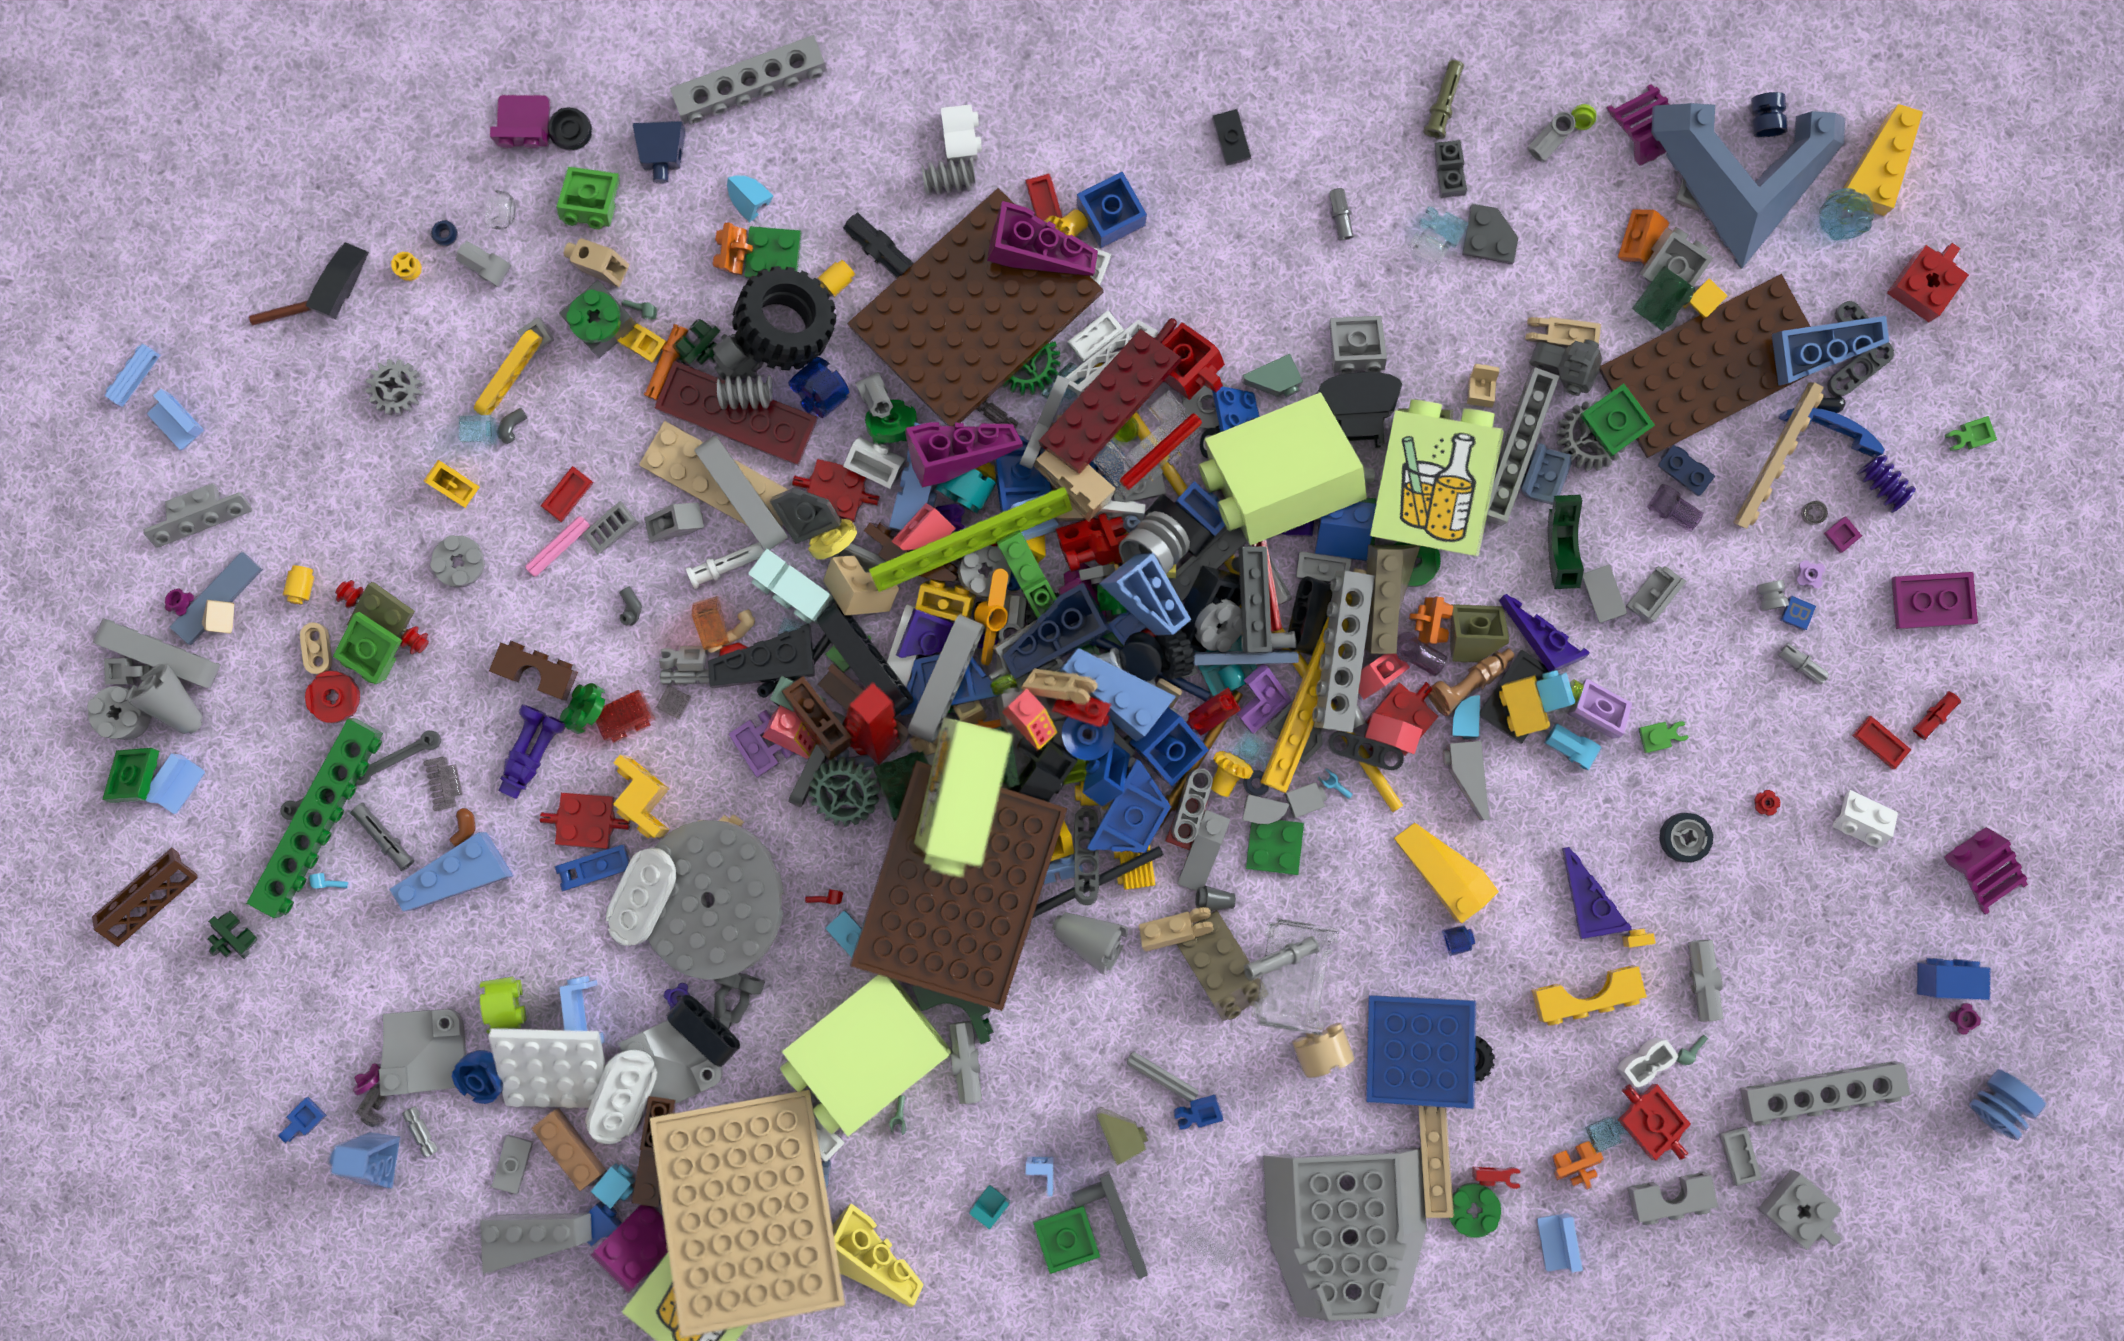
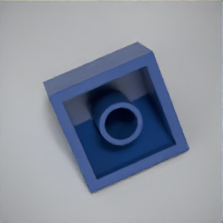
M1357 502L1320 517L1315 554L1367 561L1368 545H1370L1372 538L1370 534L1376 504Z

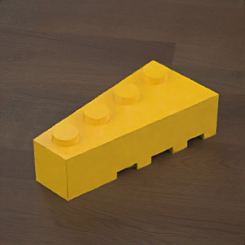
M1898 104L1887 114L1835 201L1885 216L1894 209L1923 111Z

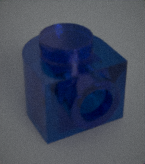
M1458 925L1442 930L1449 956L1472 951L1475 938L1471 929L1467 930L1465 925Z

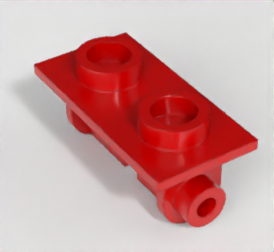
M1226 688L1188 713L1189 717L1186 723L1192 730H1197L1199 735L1202 736L1241 711L1230 689Z
M1090 697L1086 704H1077L1071 699H1057L1052 711L1101 728L1102 725L1107 726L1110 716L1107 714L1111 704Z

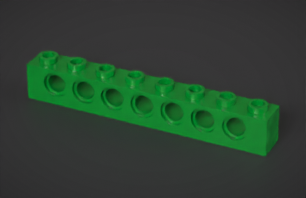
M357 718L347 719L246 904L272 918L282 917L283 914L287 915L294 904V901H292L293 896L304 887L307 880L305 878L307 871L312 869L319 859L317 853L321 846H325L332 835L330 830L334 822L337 823L343 816L344 809L342 808L346 800H350L357 789L355 783L359 777L364 776L370 765L368 760L372 753L375 754L382 744V740H380L383 735L382 732ZM354 743L358 744L360 748L357 757L351 753V747ZM341 766H344L347 770V776L344 780L338 775ZM329 789L334 792L335 796L332 803L326 799V792ZM316 812L322 817V822L319 826L313 821V816ZM303 835L309 839V846L306 849L301 845ZM291 858L296 862L294 872L288 867V862ZM278 881L284 887L281 895L277 893L275 888Z

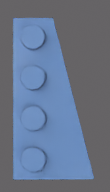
M909 448L907 452L909 466L905 467L902 472L900 482L902 491L897 493L889 525L891 530L900 532L925 503L934 507L937 499V493L934 492L935 485L922 488L912 468Z
M1079 648L1069 656L1057 671L1078 674L1079 676L1094 679L1098 687L1095 692H1088L1089 697L1110 703L1111 707L1107 714L1110 716V720L1135 741L1145 737L1176 697Z
M368 1132L336 1145L335 1149L331 1151L329 1164L332 1166L331 1174L362 1185L392 1189L400 1136Z

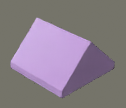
M1586 678L1575 698V703L1571 705L1567 714L1615 739L1622 737L1625 732L1632 703Z

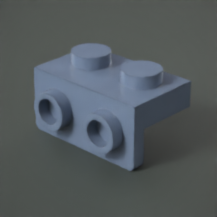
M1539 443L1536 450L1532 452L1529 460L1530 468L1528 473L1524 474L1520 486L1526 498L1553 505L1554 496L1560 495L1572 464V455L1547 449L1544 444Z

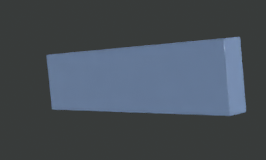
M241 551L187 608V612L176 619L170 628L188 645H192L205 631L202 619L206 601L233 602L263 569L245 552Z
M1272 650V652L1243 653V651L1191 653L1194 657L1192 662L1194 665L1299 663V654L1293 650Z

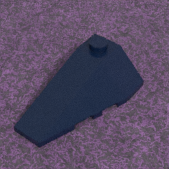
M1082 583L1061 594L1051 607L1037 619L1035 624L1003 655V658L1014 680L1032 672L1034 669L1043 667L1078 648L1080 649L1112 632L1101 608L1085 584Z

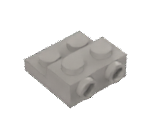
M1666 227L1651 249L1654 253L1639 274L1683 302L1714 257L1706 253L1709 248L1699 241L1695 240L1692 244L1686 240L1689 235L1681 229L1675 227L1672 231Z
M1382 315L1330 318L1333 373L1339 372L1341 375L1355 373V371L1380 372L1385 370L1387 355Z

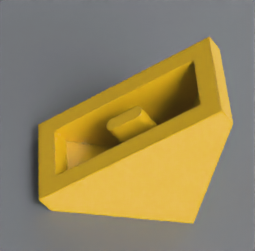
M437 460L423 480L464 508H466L480 488V486L440 460Z

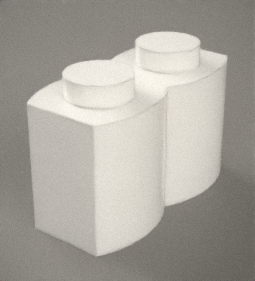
M972 105L941 108L947 163H949V160H952L953 163L959 162V159L969 161L971 157L973 160H978L977 152H982L981 137H975L974 127H979L977 111L972 112Z
M1653 1038L1643 1044L1638 1053L1624 1058L1618 1065L1617 1070L1628 1084L1634 1087H1641L1649 1083L1655 1077L1657 1071H1663L1672 1066L1679 1055L1667 1040Z

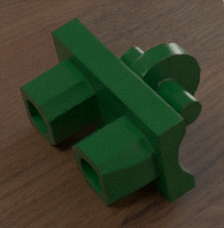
M696 319L689 329L698 338L691 343L685 336H681L672 346L680 355L678 360L682 364L687 363L690 365L700 353L702 354L696 359L699 364L702 365L707 359L714 363L713 347L717 343L713 341L708 347L707 345L720 333V330L716 326H710L702 319Z
M231 911L223 914L218 919L213 916L208 921L211 927L222 937L218 939L212 934L208 938V941L213 945L209 950L212 956L221 953L225 958L230 956L232 952L227 948L228 944L243 959L250 954L248 950L257 941V937L248 928L235 937L230 931L240 923V920Z

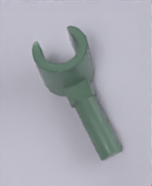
M625 299L622 301L623 306L641 310V317L643 319H656L657 308L649 302L641 304Z
M1702 1035L1694 1046L1691 1047L1690 1051L1681 1048L1676 1061L1682 1065L1693 1064L1698 1050L1708 1038Z
M899 1095L896 1115L889 1122L892 1134L897 1124L902 1125V1135L906 1133V1124L903 1119L905 1096Z

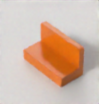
M1632 209L1618 258L1628 262H1641L1645 265L1654 253L1651 250L1666 227L1668 228L1669 221L1656 210Z

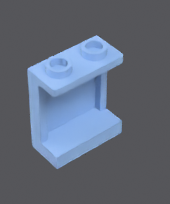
M589 976L577 977L567 980V985L559 987L565 1031H587L582 989L596 986L597 980L589 981ZM601 1032L599 1034L601 1044L605 1043L603 1032Z

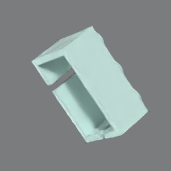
M768 549L764 551L748 573L754 578L751 582L753 585L767 595L772 591L774 593L772 598L789 610L793 606L796 609L794 614L807 624L813 621L818 625L817 619L835 602L831 594L792 566L787 565L784 560Z

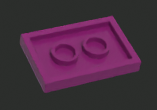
M1973 572L1895 576L1891 578L1896 629L1978 624Z
M640 1205L591 1254L627 1293L669 1252L664 1217L653 1206Z

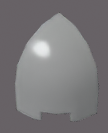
M1248 794L1244 804L1245 810L1242 820L1257 824L1273 823L1286 813L1289 804Z

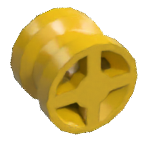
M399 252L391 261L393 272L405 281H413L421 274L422 266L420 261L409 252Z

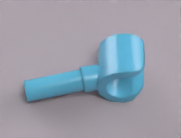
M1324 769L1330 774L1329 779L1324 781L1318 777V780L1327 788L1337 789L1350 799L1353 794L1338 782L1337 775L1330 769Z
M324 873L309 876L312 888H348V882L325 881Z

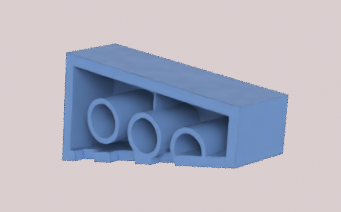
M1886 316L1792 329L1772 334L1778 386L1791 383L1804 376L1888 343L1889 335Z
M478 832L389 890L402 911H412L513 877L514 875L488 833Z

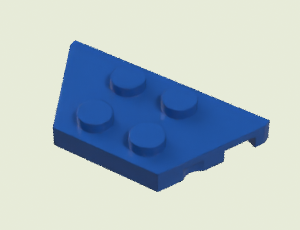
M1019 435L1023 443L1021 448L994 460L1001 512L1010 510L1015 503L1051 492L1050 482L1034 467V464L1032 469L1020 465V461L1029 443V440ZM1043 447L1040 448L1036 459L1045 451Z
M940 654L915 659L911 671V680L907 686L914 702L901 712V716L915 713ZM973 657L951 706L1000 696L998 689Z
M1137 758L1126 776L1123 793L1111 802L1090 839L1087 849L1093 851L1111 850L1145 853L1170 810V804L1141 761Z

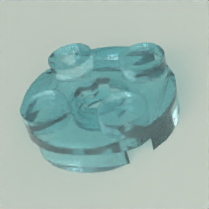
M1851 188L1840 189L1829 194L1819 210V222L1825 233L1829 234L1831 239L1836 241L1852 239L1869 231L1874 218V208L1870 197L1865 193L1855 192V189ZM1843 210L1854 213L1850 218L1840 217Z

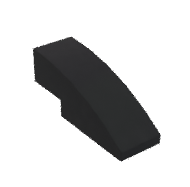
M344 242L324 269L305 306L312 311L336 320L345 298L349 299L369 252Z

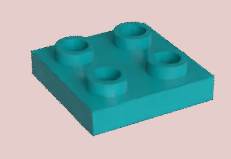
M1241 635L1228 651H1243ZM1207 649L1205 652H1220V651H1219V650L1212 651V650H1208V649ZM1256 664L1197 665L1213 697L1226 688L1233 691L1246 685L1244 679L1257 669Z

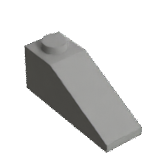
M1482 741L1447 744V750H1443L1442 753L1444 765H1448L1450 774L1479 820H1489Z
M1208 810L1204 811L1198 834L1193 840L1177 884L1195 891L1198 888H1204L1231 819Z

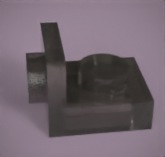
M380 1083L375 1084L369 1090L355 1112L361 1116L360 1120L370 1127H379L387 1121L386 1118L374 1111L375 1109L380 1110L387 1100V1096H380Z

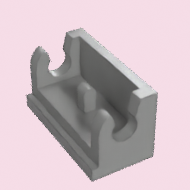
M1610 564L1583 573V579L1599 623L1627 614Z
M1658 566L1626 607L1646 623H1653L1687 581L1668 567L1664 566L1662 568Z

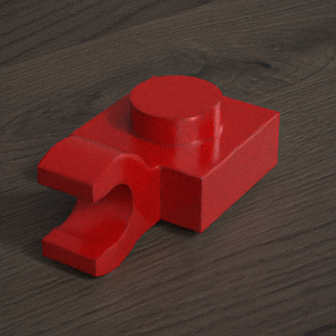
M1472 1167V1177L1479 1181V1185L1495 1186V1182L1504 1181L1512 1189L1520 1188L1519 1183L1510 1181L1512 1174H1521V1170L1516 1167L1506 1169Z

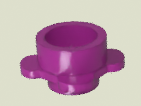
M180 588L171 590L165 597V609L168 612L174 611L178 616H182L187 612L190 602L194 600V595L190 592L184 593Z
M1963 1003L1960 1009L1949 1014V1020L1956 1024L1958 1032L1963 1035L1968 1034L1969 1030H1973L1981 1024L1980 1016L1972 1010V1005L1969 1003ZM1964 1016L1967 1017L1966 1021H1963Z

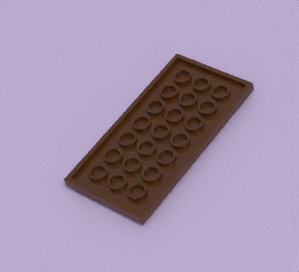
M1780 274L1719 305L1708 317L1704 318L1699 315L1601 365L1599 371L1611 392L1624 383L1655 424V426L1636 439L1646 458H1649L1807 377L1804 376L1791 383L1778 386L1772 334L1811 326L1785 278Z

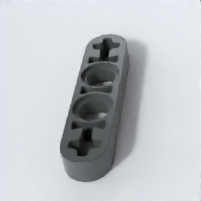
M834 711L833 714L843 725L846 716ZM817 744L789 798V802L799 808L803 806L809 791L812 789L809 784L810 781L815 779L813 777L814 772L820 770L821 764L825 763L827 759Z
M1081 808L1076 812L1074 818L1075 899L1078 903L1086 906L1095 903L1099 894V850H1086L1079 846L1080 841L1084 839L1090 840L1098 827V815L1091 808ZM1083 817H1088L1089 831H1084ZM1083 863H1090L1094 870L1090 873H1083L1079 866ZM1084 881H1089L1090 896H1084Z

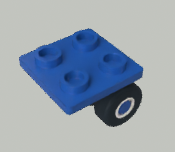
M1223 386L1217 392L1212 390L1220 429L1208 428L1202 434L1200 451L1205 458H1208L1205 438L1259 417L1256 398L1253 392Z

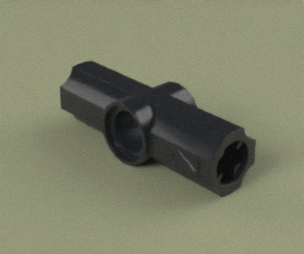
M858 212L847 220L843 230L862 247L866 255L870 254L875 259V263H880L896 279L902 276L914 264L904 253L895 247V243L887 234L873 227Z

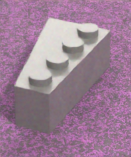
M591 1213L503 1214L480 1220L483 1274L591 1241Z

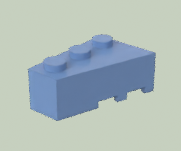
M1154 553L1136 554L1099 583L1155 635H1173L1191 620Z

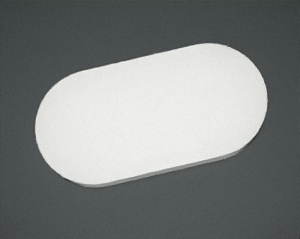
M649 848L635 853L606 911V922H609L610 927L608 931L611 937L621 945H638L648 939L673 890L676 881V869L673 860L665 851L658 848Z
M628 1050L617 1054L606 1064L585 1118L586 1128L596 1142L602 1144L622 1141L621 1138L626 1135L629 1137L638 1127L648 1102V1097L657 1078V1069L649 1054L640 1050Z

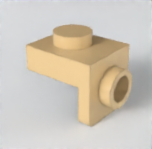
M1474 364L1468 382L1467 404L1493 408L1499 367Z

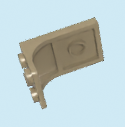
M1216 910L1211 913L1208 919L1196 922L1209 921L1213 923V932L1195 937L1193 940L1178 943L1177 946L1222 1021L1238 1017L1245 1008L1261 1003L1267 992L1260 978L1250 981L1246 977L1244 965L1250 963V961Z

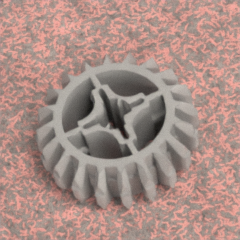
M1585 401L1582 403V407L1577 404L1572 407L1573 412L1567 411L1564 414L1566 419L1559 421V425L1564 429H1558L1556 434L1564 438L1559 439L1557 445L1566 446L1560 452H1569L1572 455L1571 461L1577 460L1576 468H1580L1585 463L1586 471H1590L1593 465L1596 471L1602 469V464L1609 467L1612 465L1611 460L1617 461L1620 456L1616 453L1610 457L1596 437L1592 440L1582 441L1590 433L1589 427L1580 417L1581 413L1590 408V404ZM1578 420L1581 436L1574 441L1573 428ZM1587 446L1593 452H1597L1598 455L1586 454L1579 448ZM1624 447L1623 449H1621V450L1619 451V453L1624 452V451H1625V447Z

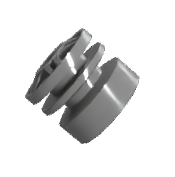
M1156 511L1149 513L1119 545V553L1124 563L1136 554L1154 553L1165 574L1190 549V541L1182 526L1172 517Z

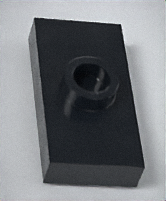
M1238 109L1213 115L1212 119L1226 166L1250 160L1251 154Z

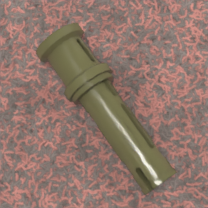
M1458 60L1448 61L1437 101L1430 107L1431 116L1428 125L1423 129V133L1436 139H1444L1446 136L1445 128L1447 121L1453 114L1451 109L1452 101L1462 70L1464 69V64Z

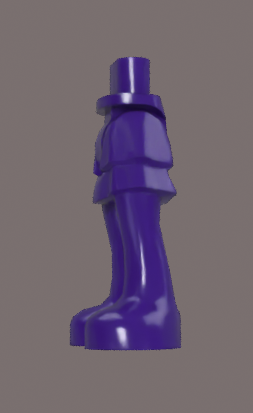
M524 704L519 709V714L524 719V725L512 750H509L508 758L505 759L504 775H501L500 778L503 781L498 790L515 799L518 798L522 789L526 790L527 784L537 774L536 770L541 766L540 761L552 738L556 734L562 733L565 729V724L559 719ZM542 722V729L531 753L527 754V748Z

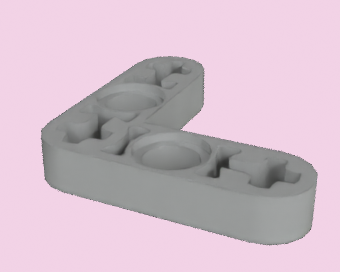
M1059 375L1057 376L1020 461V465L1032 469L1041 448L1039 440L1049 430L1070 380Z

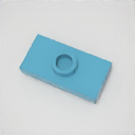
M844 910L825 929L852 958L861 927Z

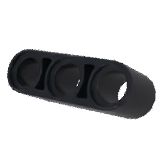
M1161 494L1145 511L1146 516L1156 511L1164 513L1177 521L1187 533L1190 541L1188 552L1195 557L1214 539L1213 535L1164 494Z
M1309 576L1304 577L1300 581L1288 632L1295 631L1296 648L1289 649L1312 656L1327 620V607L1331 602L1333 593L1330 583Z
M1339 731L1333 733L1328 739L1327 745L1333 754L1391 771L1400 768L1404 762V756L1400 749L1364 737ZM1337 736H1343L1347 741V746L1342 751L1336 750L1333 746V740ZM1364 743L1372 748V754L1367 759L1362 758L1358 752L1360 745ZM1388 751H1392L1397 755V763L1394 766H1388L1384 762V756Z
M684 995L667 1014L669 1023L716 1066H724L740 1048L738 1038L697 999L690 995Z

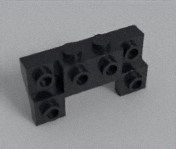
M1023 736L1017 744V750L1032 759L1010 790L1050 802L1052 796L1058 794L1062 789L1065 778L1077 763V758L1072 756L1065 747L1055 743L1053 737L1037 751Z

